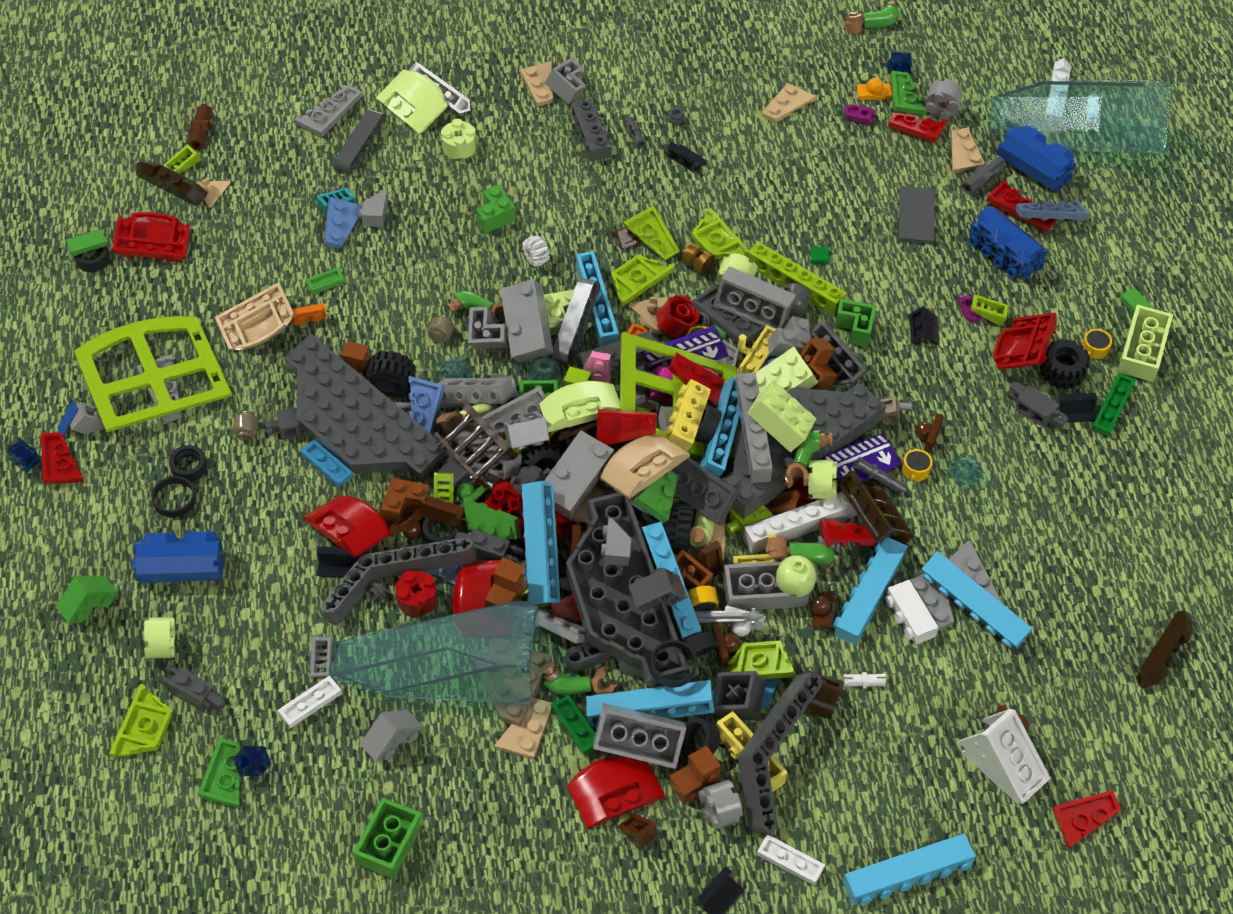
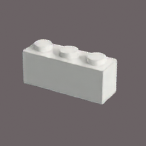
M910 580L889 587L885 597L886 604L894 610L896 621L903 625L907 639L912 640L914 645L936 637L939 627Z

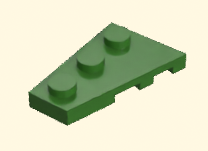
M892 71L890 78L893 110L926 115L928 111L923 107L921 103L922 98L920 95H917L916 87L910 75L906 72Z
M670 470L642 490L634 503L662 523H665L669 520L678 475Z
M468 496L463 498L468 534L472 533L473 529L505 539H518L521 537L518 517L501 510L496 511L489 508L487 504L473 501Z
M219 737L200 786L198 797L239 808L240 743Z

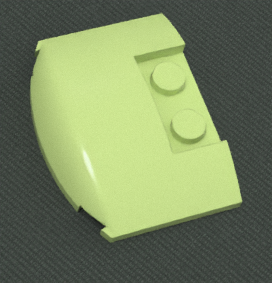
M402 70L376 97L381 104L419 135L448 107L447 102L444 100L443 92L435 82L419 72Z
M584 381L564 386L551 393L539 403L542 415L546 419L548 432L597 420L598 409L620 410V400L614 385L600 381Z

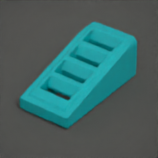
M347 187L316 197L318 206L326 215L330 197L339 199L338 197L340 196L342 198L340 200L353 202L357 199Z

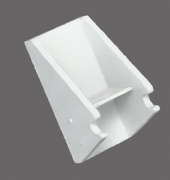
M1008 709L985 717L982 721L989 724V728L982 733L961 739L957 744L964 747L961 753L1016 803L1024 804L1051 778L1016 711Z

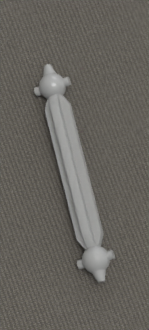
M752 608L749 613L744 610L695 611L699 623H744L749 620L754 625L759 619L764 618V614L758 613L756 608Z

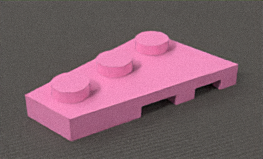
M592 351L582 370L591 372V380L610 384L611 354Z

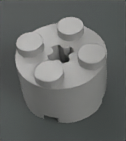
M945 79L944 81L935 80L930 85L925 102L926 111L940 116L944 120L955 115L959 110L963 95L960 85L950 79Z
M730 780L704 787L701 791H698L699 799L702 804L704 803L706 810L703 812L707 824H712L714 829H720L742 821L740 817L743 816L740 798L738 793L733 794L731 788L734 785Z

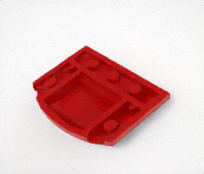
M154 212L131 213V217L125 219L119 216L112 252L131 259V256L167 259V262L183 260L186 258L190 224L184 225L179 222L177 217Z
M1055 312L1014 318L1012 320L1014 325L1003 330L994 348V361L998 370L1044 363L1047 360L1046 352L1052 334H1056L1057 315Z
M337 496L303 516V520L354 557H357L391 535L386 520L374 507L361 499L351 496Z
M481 560L463 564L457 575L453 589L452 607L455 622L461 630L463 637L512 636V612L508 618H504L485 610V599L494 584V572L501 560Z
M616 754L589 764L580 770L572 781L567 784V788L587 829L666 797L648 762Z

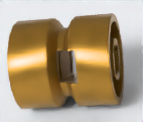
M693 242L685 249L682 255V262L704 275L712 268L715 262V255Z

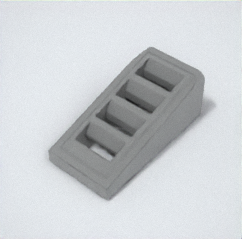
M312 637L310 678L331 677L334 651L333 637ZM318 646H327V649H317V648H318ZM317 653H327V656H317ZM316 661H327V664H316ZM315 668H326V672L315 673Z

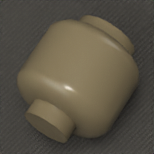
M435 317L428 327V336L436 343H446L453 333L454 325L447 317Z
M243 411L234 417L233 433L240 440H251L257 435L259 419L250 411Z

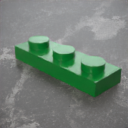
M567 695L552 703L553 712L583 756L595 750L593 749L595 732L572 698Z

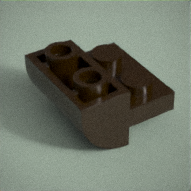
M805 669L803 674L815 672ZM818 674L821 677L822 686L805 711L831 720L844 682Z

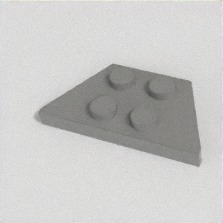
M967 541L948 560L1002 603L971 541Z

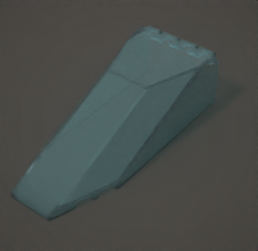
M1042 81L992 97L990 131L1005 136L1012 127H1023L1029 124L1045 134L1047 138L1046 144L1058 142L1070 151L1163 154L1168 149L1169 134H1162V131H1169L1170 117H1163V114H1170L1171 100H1164V97H1171L1172 81Z
M514 601L336 641L329 676L334 680L349 685L352 682L363 685L367 691H370L372 688L384 692L385 697L532 704L529 668L533 641L541 640L538 607L530 605L529 601Z

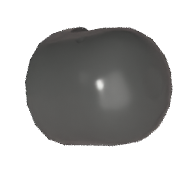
M786 284L784 290L790 289L789 292L796 295L789 315H803L808 308L811 297L810 290L801 284Z

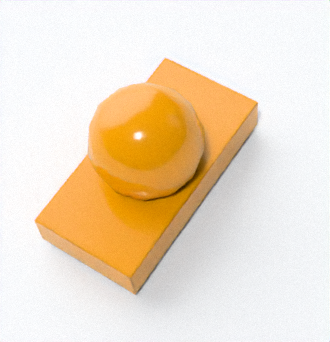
M872 78L867 84H857L858 100L892 99L890 83H883L879 78Z

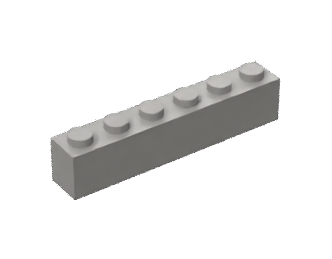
M756 373L737 374L735 390L751 483L771 482L773 468L766 430L747 414L759 394Z

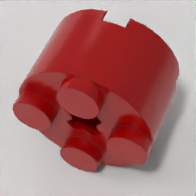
M675 295L670 297L657 312V327L661 332H666L677 339L681 338L698 322V309H694L692 306L693 302L685 296Z
M421 571L404 572L395 588L397 604L401 611L410 617H422L433 611L437 604L434 578Z

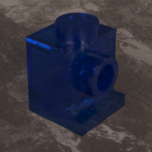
M891 53V58L887 59V69H890V73L892 71H899L910 75L912 67L911 53Z

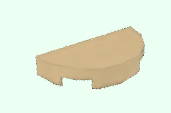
M641 315L639 318L641 324L651 329L652 333H665L658 329L656 316Z

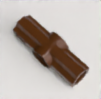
M201 104L197 107L195 118L191 119L190 122L191 133L188 145L194 150L200 151L204 147L206 135L209 136L208 130L211 129L210 120L213 111L212 107L207 104Z

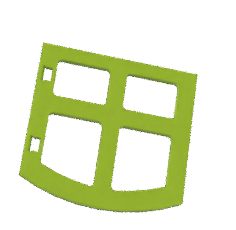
M161 317L130 323L105 332L74 350L106 433L232 396L197 317ZM159 332H188L199 357L164 368H158L144 336ZM199 334L202 340L196 341L194 336ZM131 340L144 373L107 384L102 383L92 358L118 343ZM200 371L206 372L213 387L212 390L178 400L171 399L165 386L166 381ZM218 375L220 381L214 382L212 377ZM144 387H151L158 403L157 406L123 416L115 415L109 400L110 397Z
M626 332L621 333L620 410L635 411L636 384L672 395L673 412L676 411L674 405L681 396L678 393L684 383L674 374L673 380L636 368V348L670 358L671 360L677 352L704 368L720 373L723 379H725L724 384L731 376L734 378L737 376L736 366ZM656 428V434H653H660L665 438L667 437L664 435L665 432L658 428ZM734 438L728 459L733 458L734 455ZM694 441L687 453L691 457L702 458L706 444Z

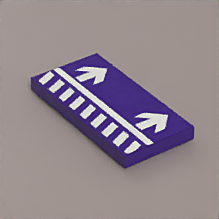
M715 325L664 343L665 345L713 360H720L729 356ZM645 351L653 369L663 365L664 368L670 366L672 361L670 358Z
M883 433L822 458V460L837 462V478L834 479L837 482L850 470L856 472L862 483L870 480L866 477V474L853 468V464L858 457H861L870 464H876L880 470L886 473L902 465V462Z

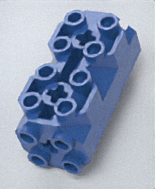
M1029 124L1023 127L1014 126L1005 134L1004 137L1007 139L1005 142H1000L996 155L1001 156L1005 161L1056 193L1061 190L1064 183L1068 184L1073 177L1071 173L1076 166L1074 161L1075 155L1072 151L1058 142L1046 144L1047 138L1045 134Z
M987 207L978 214L979 220L972 222L969 230L970 237L968 238L970 245L979 249L985 257L994 255V264L998 268L1003 269L1010 278L1021 276L1027 279L1033 271H1039L1044 266L1043 260L1048 253L1047 249L997 208Z
M187 531L182 539L177 538V535L173 532H148L144 534L142 540L134 542L136 559H132V570L136 571V581H139V583L217 581L223 577L224 558H222L221 554L223 552L221 538L217 537V533L214 531Z

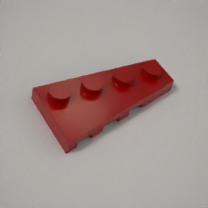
M1005 180L988 195L986 202L1046 233L1056 223L1055 219L1049 218L1048 220H1040L1038 218L1027 220L1021 218L1016 212V205L1033 203V201L1019 195L1020 191L1016 188L1011 189L1008 187V183Z

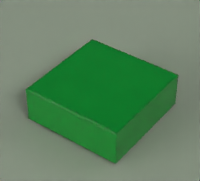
M828 247L810 248L811 264H829Z

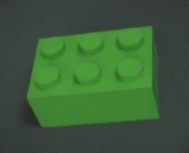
M382 797L353 852L355 864L395 880L423 825L422 813Z

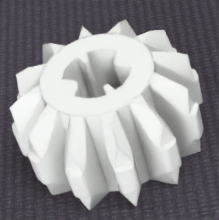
M531 236L523 242L522 249L530 265L534 267L541 266L549 260L550 252L541 236Z

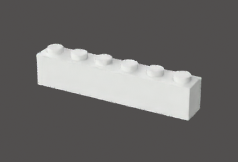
M842 491L837 493L836 498L820 499L746 526L744 528L743 540L751 554L766 549L765 546H767L768 537L771 533L775 534L776 537H782L789 541L819 530L821 519H834L841 522L857 516V512Z

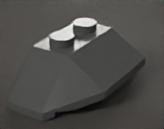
M823 320L810 331L811 338H825L836 349L827 363L838 375L833 385L854 384L868 371L862 361Z

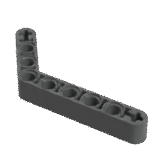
M462 537L361 556L323 602L322 609L330 624L341 623L370 588V585L377 579L400 576L406 571L423 572L472 563L477 558L471 538Z
M817 673L799 674L794 678L739 754V766L748 825L753 833H772L777 827L768 761L820 690L822 680Z

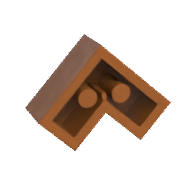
M810 338L800 354L819 382L812 387L814 390L829 391L838 377L827 365L836 349L825 338Z
M347 341L341 354V359L366 378L369 362L372 354L369 353V346Z
M392 478L380 509L381 515L386 522L395 523L405 515L406 509L415 510L421 508L420 502L422 500L427 501L428 497L431 496L430 486Z
M682 549L675 557L685 586L690 590L699 586H709L712 583L713 574Z
M502 557L494 572V584L485 599V610L504 618H508L511 612H515L518 605L517 600L519 596L524 595L527 587L525 585L527 578L525 566Z
M705 746L689 755L686 767L670 775L669 785L682 804L687 801L690 803L694 802L699 798L698 791H701L704 787L719 783L721 765L709 748Z

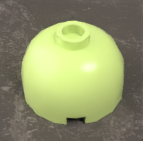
M793 555L785 558L780 563L776 571V583L782 592L787 595L796 594V597H801L811 592L814 588L816 569L813 563L806 557Z

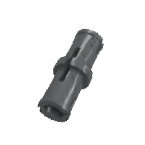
M626 118L624 124L637 148L645 146L646 142L641 135L642 131L640 127H637L634 118Z

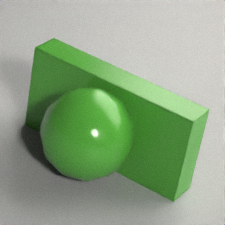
M485 481L487 485L485 488L481 485L475 490L473 485L469 483L461 484L457 488V497L462 501L459 506L464 507L463 498L467 496L472 498L473 501L478 502L488 492L490 485Z

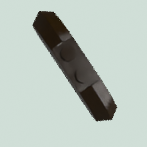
M156 162L136 163V175L139 178L194 206L204 200L208 194L203 187L193 180Z
M1185 610L1176 612L1140 668L1136 677L1139 687L1146 688L1163 680L1169 673L1167 667L1173 659L1170 656L1172 652L1177 653L1182 644L1188 643L1192 633V620L1190 614Z

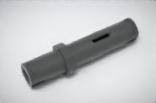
M861 457L855 460L853 468L866 474L867 478L875 479L899 495L906 491L907 484L880 470L876 464H870Z

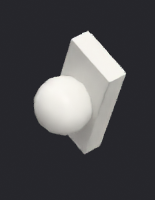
M726 606L724 611H737L742 609ZM765 616L755 622L754 625L749 620L744 623H732V631L738 637L748 635L751 629L762 632Z

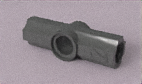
M999 156L992 159L986 165H979L974 170L973 175L962 182L961 187L963 191L968 195H972L983 186L987 187V184L992 183L995 177L1006 169L1005 159Z

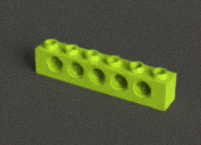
M759 241L747 252V257L750 258L749 262L757 265V272L783 287L790 283L801 284L807 287L811 292L809 302L834 317L838 312L840 299L846 300L847 293Z

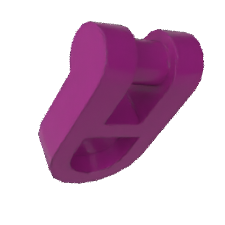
M855 104L845 107L844 117L847 120L859 122L866 126L872 125L875 115L873 108Z
M976 293L957 297V302L965 319L971 323H977L982 319V316L971 311L972 305L967 306V303L972 304L974 294L977 295Z

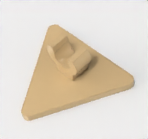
M209 178L202 180V182H196L208 192L204 199L208 207H212L231 184L230 181H210Z
M650 297V300L631 302L629 307L640 316H656L658 310L668 298Z

